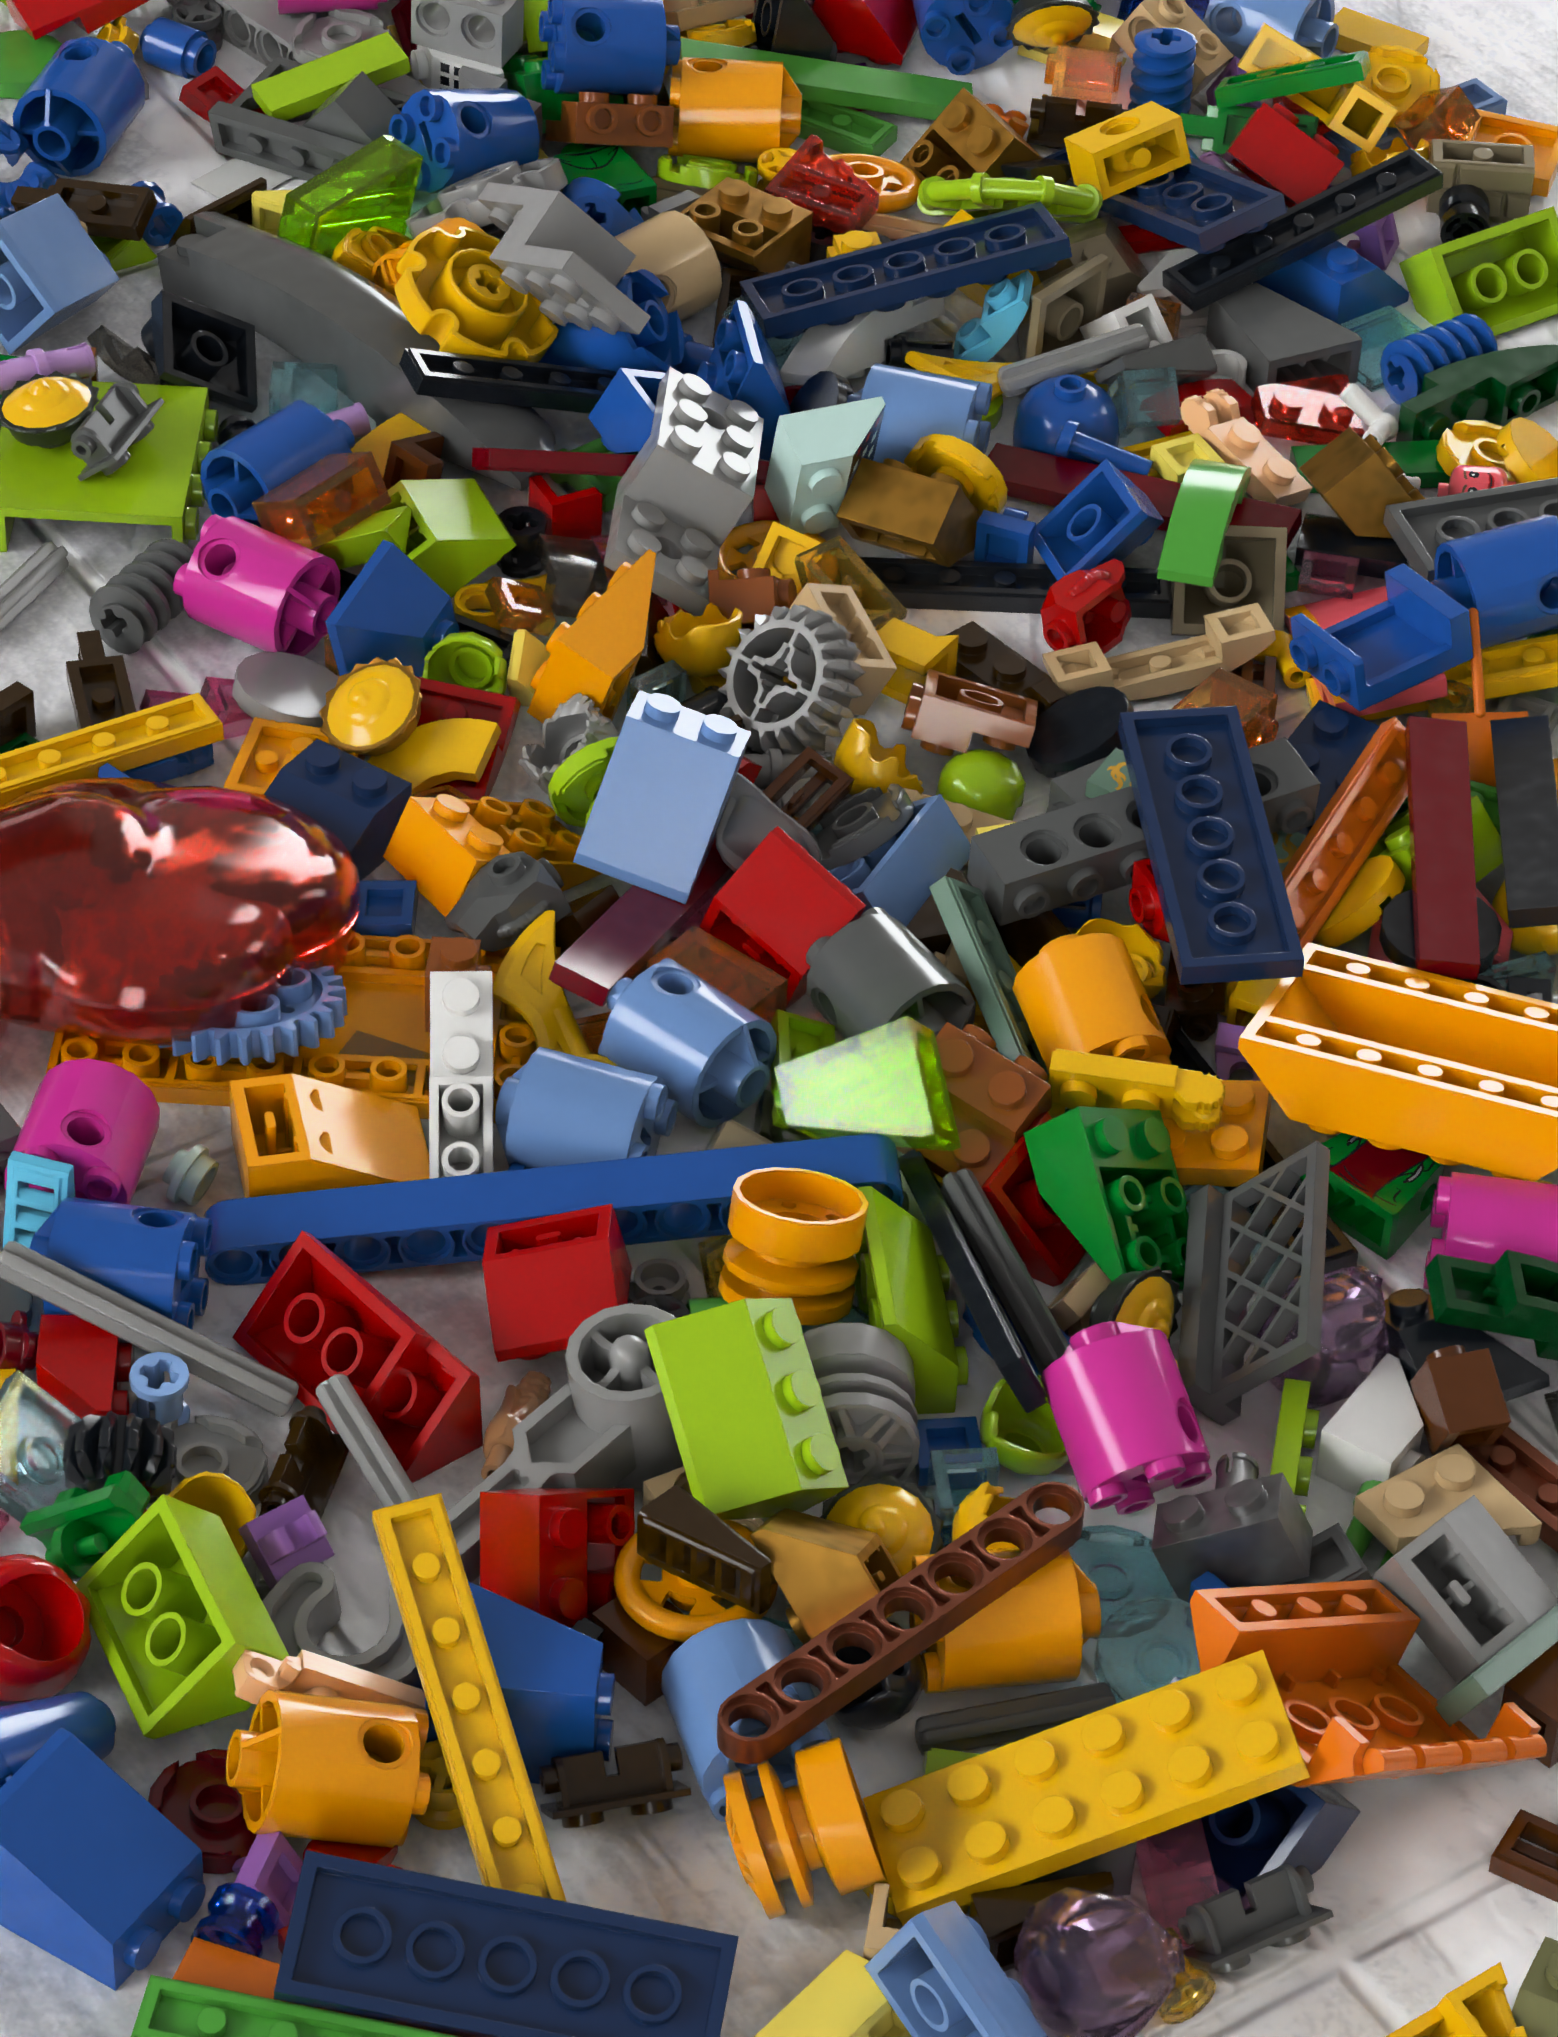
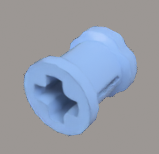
M165 1352L149 1353L137 1359L131 1366L129 1373V1383L137 1398L132 1404L130 1413L134 1412L136 1417L144 1419L150 1418V1410H155V1419L160 1421V1425L177 1419L178 1426L189 1423L190 1408L183 1398V1393L189 1384L187 1364L180 1357ZM164 1371L169 1373L170 1382H165Z

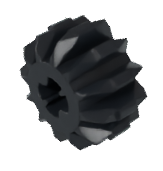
M109 1411L106 1416L90 1414L83 1417L82 1421L69 1425L68 1436L64 1441L62 1461L63 1471L65 1472V1487L68 1489L78 1487L91 1492L103 1488L108 1476L127 1470L150 1493L151 1498L148 1504L156 1501L162 1494L166 1495L171 1492L172 1479L176 1476L177 1447L174 1446V1431L160 1425V1421L155 1418L142 1419L136 1417L134 1412L128 1415H117Z

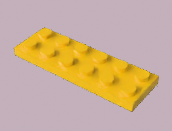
M1262 1649L864 1797L863 1802L887 1884H890L889 1891L894 1908L904 1926L911 1918L925 1910L954 1900L959 1907L971 1903V1894L1018 1886L1307 1779L1310 1775L1271 1668Z

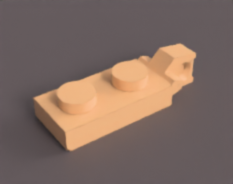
M303 1649L297 1657L286 1656L283 1661L251 1650H244L232 1669L236 1688L234 1691L235 1696L255 1705L258 1704L260 1697L269 1689L400 1704L412 1708L425 1709V1693L422 1689Z

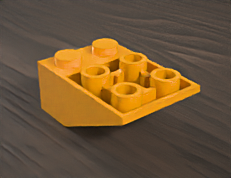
M648 549L633 565L627 561L624 562L612 576L606 592L602 595L597 591L593 592L580 608L576 617L577 620L572 625L564 621L553 632L545 647V650L551 653L550 657L540 666L530 683V686L536 691L527 710L528 714L544 724L545 719L552 718L560 703H565L575 694L581 693L582 695H587L590 700L592 699L595 702L593 707H599V712L604 717L613 721L644 649L656 558L655 552Z
M438 794L436 798L410 796L383 855L406 880H417L418 891L445 917L464 895L469 882L480 868L499 855L523 851L537 861L540 858H545L561 876L564 886L561 888L562 892L603 874L573 863L582 836L565 828L555 818L556 813L550 806L530 798L524 799L523 802H507L490 796H483L480 800L459 799L448 794Z
M293 1073L229 1081L231 1136L245 1198L429 1179V1152L417 1106Z

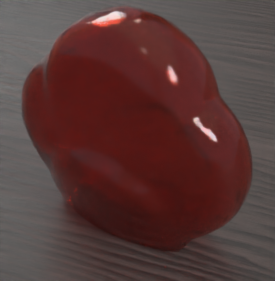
M128 777L72 779L53 783L25 793L0 806V1020L41 1031L156 1046L172 1045L174 1041L191 1042V1033L194 1031L212 1027H235L237 1012L241 1010L250 1012L265 1010L268 996L271 994L277 996L280 986H289L291 984L294 968L300 967L309 971L312 968L333 966L334 975L341 969L347 953L353 946L359 921L361 894L358 867L347 847L326 825L287 803L261 793L216 786L177 787L148 779Z

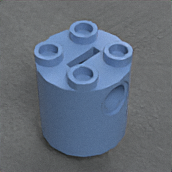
M1209 0L1205 18L1202 20L1218 36L1227 49L1240 59L1264 22L1321 58L1331 57L1339 36V27L1333 23L1335 16L1334 0Z
M875 363L868 373L864 388L847 397V402L849 403L882 396L886 404L873 461L883 463L884 459L889 458L904 463V459L919 439L931 434L954 436L972 444L982 453H986L991 432V422L983 421L982 415L986 416L989 411L992 397V384Z
M665 958L659 963L652 965L634 980L629 977L622 978L611 989L607 998V1007L612 1011L609 1014L603 1039L598 1048V1055L607 1057L618 1067L664 1078L665 1084L668 1087L667 1098L678 1101V1112L696 1124L711 1129L738 1116L763 1094L770 1078V1068L776 1055L777 1035L769 1022L671 958Z
M539 1047L531 1055L528 1062L503 1083L496 1104L495 1122L509 1166L515 1162L526 1165V1169L655 1156L661 1135L669 1137L673 1131L678 1113V1101L667 1098L668 1087L665 1084L664 1078Z
M741 1618L717 1623L685 1641L672 1653L662 1671L661 1690L684 1749L712 1814L721 1822H726V1790L723 1774L741 1769L753 1799L764 1795L757 1764L747 1765L738 1763L726 1757L718 1748L716 1736L717 1716L720 1705L733 1693L796 1651L786 1631L767 1620ZM796 1682L787 1685L783 1689L787 1696L795 1700L805 1701L815 1698L810 1683ZM751 1718L740 1719L730 1726L735 1733L744 1737H758L768 1730L764 1723ZM825 1720L778 1754L768 1759L784 1788L798 1784L795 1771V1751L832 1739Z

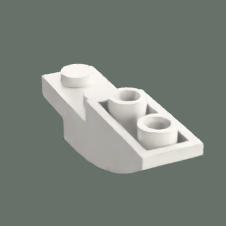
M926 296L907 301L902 308L894 311L879 312L874 310L855 315V318L846 324L836 326L821 324L808 328L780 370L782 382L801 384L803 386L809 378L820 371H832L846 379L864 376L865 369L873 366L875 363H881L886 360L884 344H887L888 339H894V335L901 332L920 331L925 328V322L944 315V297L929 298Z
M430 971L429 1179L494 1172L492 971Z

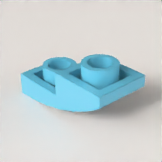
M1028 270L1011 280L1005 278L1003 281L995 283L987 291L981 319L976 317L967 321L956 333L954 359L987 362L1009 341L1023 321L1029 308L1034 277Z

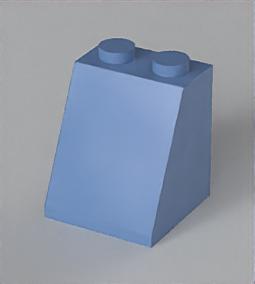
M58 193L0 219V342L9 355L97 301L120 280L107 256L97 248L81 226L76 213L66 205Z
M639 690L625 717L573 863L686 904L711 851L715 833L722 819L751 731L738 727L734 721L725 716L717 714L705 715L681 706L671 696L661 693L649 694Z

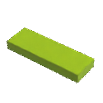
M387 31L251 84L254 100L266 115L288 121L318 109L328 97L361 71L377 86L411 72L408 56Z

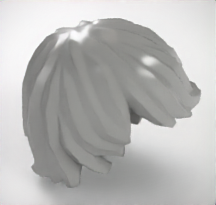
M575 694L565 703L559 704L552 718L545 719L542 727L544 748L539 744H531V746L527 744L522 747L523 758L519 759L518 764L523 767L542 791L548 795V785L553 773L569 756L589 744L609 737L619 736L618 730L613 725L611 719L604 717L599 712V707L594 708L595 702L592 699L590 700L587 695Z

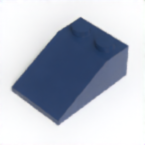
M316 739L281 768L210 873V885L304 931L356 886L357 880L365 879L386 860L383 855L408 799L412 796V783L322 740Z

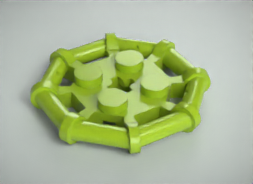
M975 172L971 178L945 180L939 176L926 178L919 186L917 197L918 208L928 216L953 217L959 210L963 209L975 219L1041 201L1056 222L1082 224L1095 220L1103 202L1099 189L1090 184H1081L1074 187L1054 183V179L1051 176L1042 175L1036 177L1035 180L1007 177L990 178L986 172Z

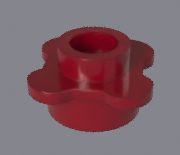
M16 1310L13 1313L11 1322L0 1321V1369L16 1368V1389H19L23 1383L24 1371H32L36 1367L39 1337L37 1332L29 1331L27 1314L25 1311Z

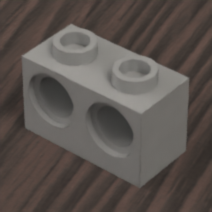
M411 0V43L498 68H502L523 45L524 0Z

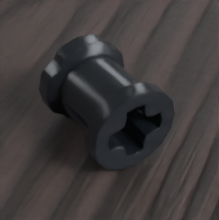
M514 506L505 509L499 514V517L515 541L516 546L497 562V566L503 574L512 578L523 579L539 575L546 566V556L541 551V537L547 529L546 516L540 510L528 506ZM513 558H517V563L513 562Z

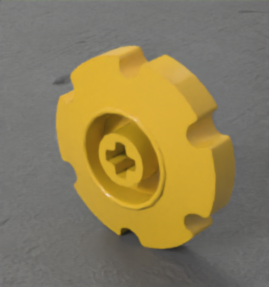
M459 226L455 234H450L440 227H433L417 235L396 266L397 272L402 276L394 287L398 303L413 328L421 335H429L434 338L440 345L439 351L539 362L555 340L558 328L552 323V320L539 310L541 301L530 292L525 295L516 291L501 279L500 275L503 270L489 259L500 239L479 230Z

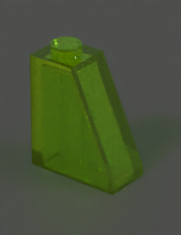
M382 135L287 193L277 236L332 259L336 245L354 228L368 231L372 226H379L405 235L407 229L405 220L410 216L423 156L392 135Z
M908 1016L774 1067L778 1089L774 1092V1103L780 1118L787 1126L813 1139L859 1134H880L890 1138L896 1147L953 1151L961 1148L934 1031Z

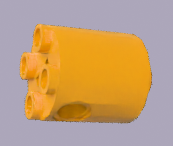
M683 57L682 60H679L678 65L672 66L670 106H674L673 146L668 148L669 155L683 156V154L724 159L732 162L758 163V158L764 151L772 148H789L799 136L801 129L802 93L784 67L783 62Z
M1090 933L1081 936L1078 934H1068L1060 936L1044 945L1039 954L1029 960L1017 973L1012 989L1048 1073L1052 1051H1056V1049L1172 1065L1169 1059L1172 1049L1122 938L1110 933Z
M1018 1547L987 1549L993 1556L1003 1559L1014 1558L1022 1553ZM1067 1549L926 1649V1653L921 1654L926 1672L924 1693L932 1694L1076 1681L1080 1675L1082 1646L1089 1638H1098L1101 1633V1606L1096 1584L1073 1561ZM934 1554L914 1555L912 1557V1570ZM957 1576L944 1577L936 1582L940 1589L954 1594L966 1592L973 1587L969 1581ZM909 1612L910 1628H914L923 1622L919 1616Z
M268 1689L259 1699L252 1716L249 1731L236 1729L231 1736L227 1751L226 1781L228 1786L236 1788L242 1796L243 1816L247 1829L255 1834L281 1831L284 1837L393 1848L395 1845L403 1846L407 1837L411 1815L423 1816L430 1799V1776L426 1772H419L420 1751L425 1746L429 1728L427 1710L400 1704Z

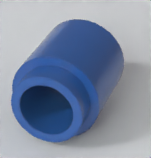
M165 17L155 19L144 28L140 37V49L145 63L183 78L192 79L211 69L215 63L217 54L215 42L208 39L205 32Z

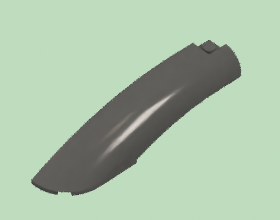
M201 212L193 215L197 234L182 236L176 241L175 245L157 253L163 290L255 325V332L265 336L300 359L338 388L352 402H360L365 408L367 415L376 422V427L402 412L429 431H435L444 437L441 458L520 491L529 487V477L543 476L545 474L475 470V467H472V447L554 451L556 441L553 429L532 407L416 395L399 365L405 348L439 351L440 345L431 336L421 335L413 328L404 315L396 296L359 273L309 248L217 212Z

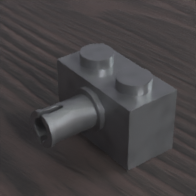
M1242 1452L1232 1453V1469L1228 1472L1230 1459L1225 1454L1219 1458L1216 1464L1215 1490L1195 1495H1182L1171 1501L1157 1504L1151 1550L1183 1607L1188 1606L1191 1581L1207 1571L1213 1573L1229 1588L1270 1586L1309 1576L1313 1529L1283 1472L1258 1478L1259 1466L1257 1461L1252 1456Z

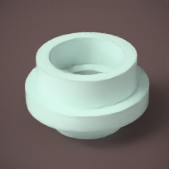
M197 1144L189 1152L180 1149L174 1155L163 1175V1181L169 1184L166 1193L167 1199L174 1203H179L183 1200L191 1206L196 1205L211 1186L219 1168V1163L209 1157L208 1148Z

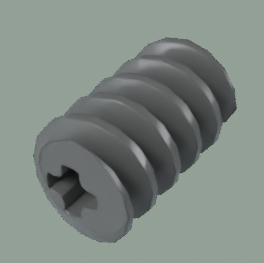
M174 539L155 541L143 553L137 555L132 563L123 567L118 575L113 576L105 586L95 592L90 599L89 606L91 623L95 630L100 631L101 639L109 647L123 654L135 653L140 650L144 642L150 641L157 631L165 628L170 619L176 618L184 608L183 597L174 593L173 582L178 569L183 564L189 563L193 554L191 548Z

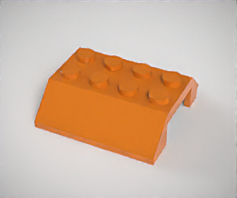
M1377 1579L1200 1589L1194 1591L1189 1601L1200 1672L1263 1649L1310 1775L1307 1779L1290 1784L1292 1786L1305 1788L1312 1785L1353 1783L1355 1781L1385 1778L1397 1779L1399 1777L1426 1774L1439 1775L1447 1772L1483 1769L1546 1756V1741L1538 1734L1541 1726L1514 1702L1503 1704L1486 1738L1480 1739L1460 1720L1449 1727L1435 1709L1438 1705V1700L1398 1665L1421 1619Z

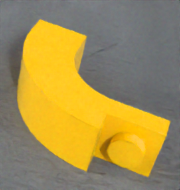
M1264 22L1237 66L1250 73L1322 58ZM1360 82L1285 96L1314 116L1319 117L1328 128L1368 153L1372 152L1398 111L1393 105Z

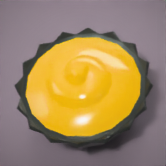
M1019 0L1012 10L1010 24L1005 28L1008 31L1006 39L1012 40L1013 46L1023 45L1027 50L1036 47L1043 51L1051 47L1063 48L1069 42H1080L1083 35L1092 34L1093 26L1100 23L1097 18L1100 13L1095 11L1087 0Z
M58 371L48 376L35 374L29 381H17L13 389L2 391L0 400L1 426L6 427L17 441L26 445L42 448H55L65 445L71 441L72 434L87 416L93 412L94 406L99 402L97 398L99 388L92 386L90 378L81 379L75 372L68 375H63Z
M1159 1265L1150 1270L1133 1271L1119 1275L1094 1302L1090 1313L1089 1327L1102 1322L1116 1321L1158 1329L1166 1334L1170 1344V1337L1179 1328L1176 1314L1182 1306L1176 1297L1180 1287L1179 1283L1171 1280V1270L1161 1271Z
M893 1474L881 1479L865 1475L856 1484H848L849 1488L837 1493L836 1497L823 1501V1511L820 1518L877 1533L902 1576L912 1570V1557L914 1555L936 1554L944 1546L940 1536L944 1521L935 1513L934 1499L923 1496L916 1483H902Z

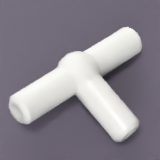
M1356 383L1350 384L1341 393L1340 399L1369 427L1362 439L1372 434L1382 446L1386 441H1390L1397 435L1401 408L1399 404H1390L1383 411Z

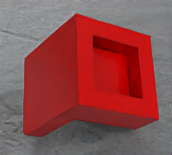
M541 475L529 477L528 507L538 509L546 516L547 529L541 537V546L551 559L601 545L602 494L596 487L557 497Z

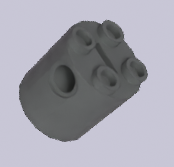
M881 907L868 909L859 919L848 923L832 936L819 938L808 949L806 962L811 968L807 975L806 993L813 1007L831 1025L835 1026L839 1034L881 1077L893 1083H903L905 1050L930 1044L947 1022L962 1030L966 1024H973L975 1021L976 1003L970 990L900 920L890 916Z

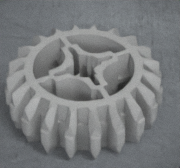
M794 604L791 609L785 606H774L771 616L755 614L754 630L749 628L738 629L741 643L738 647L725 648L730 657H732L729 666L717 669L722 677L726 679V684L717 691L727 695L728 698L719 714L727 718L739 714L743 718L742 728L751 731L747 748L758 754L766 753L768 748H779L782 754H801L808 746L814 751H825L826 735L842 737L839 722L842 718H855L851 709L848 708L852 698L863 696L859 688L854 686V681L866 673L859 664L854 662L861 653V650L856 647L855 643L849 641L851 633L843 625L834 621L831 615L821 610L814 611L805 605L798 606ZM786 676L788 680L796 683L797 688L794 689L792 685L783 681V677Z

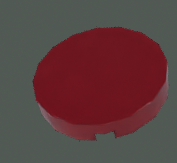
M210 1749L196 1753V1760L186 1762L180 1767L178 1760L166 1767L150 1787L148 1802L202 1850L203 1873L224 1875L234 1872L232 1869L234 1863L248 1855L257 1834L247 1829L243 1816L241 1794L236 1788L230 1787L227 1784L226 1758L228 1750Z

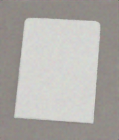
M233 158L190 183L220 199L260 177L267 180L268 191L294 176Z

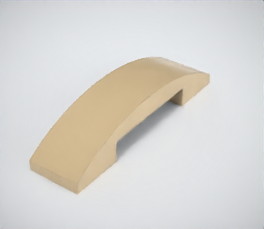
M1257 602L1204 615L1206 632L1204 635L1108 658L1104 656L1097 641L1044 653L1042 657L1043 664L1053 682L1067 695L1096 686L1114 687L1125 693L1128 700L1131 701L1169 695L1210 682L1254 658L1276 640L1273 626Z

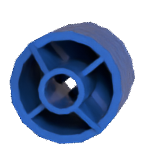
M548 0V11L540 12L539 38L541 42H548V59H543L541 66V85L543 90H554L556 94H579V91L603 92L609 93V95H657L663 84L665 67L678 65L681 48L680 30L678 25L666 24L663 0Z
M912 0L920 38L927 54L940 65L946 66L952 74L966 75L972 70L992 64L1014 47L1012 40L1006 39L1008 31L1005 30L1010 24L1014 8L1012 0Z
M82 37L65 41L19 99L13 113V127L28 139V150L25 153L34 162H45L52 173L67 177L88 175L102 164L145 104V83L137 65L133 62L134 54L126 44L119 41L108 42L92 37Z
M506 88L423 89L412 94L403 106L401 114L393 115L389 123V136L391 141L396 144L399 164L404 172V183L410 191L438 193L460 180L494 166L512 161H517L520 166L536 161L539 157L540 134L536 115L529 101L516 90Z
M299 399L209 451L201 462L200 480L204 497L212 515L217 514L224 518L235 516L281 537H285L298 529L300 522L313 520L341 503L344 495L357 492V471L351 451L355 445L353 432L344 421L340 419L332 421L328 415L317 407Z
M1546 514L1443 542L1437 547L1434 559L1435 577L1430 583L1466 609L1474 607L1478 610L1481 649L1558 628V518L1555 515Z
M66 1197L32 1238L30 1249L192 1330L195 1316L202 1317L205 1313L209 1295L208 1278L199 1277L201 1256L207 1257L211 1245L213 1231L211 1218L198 1217L196 1213ZM42 1299L44 1314L73 1315Z

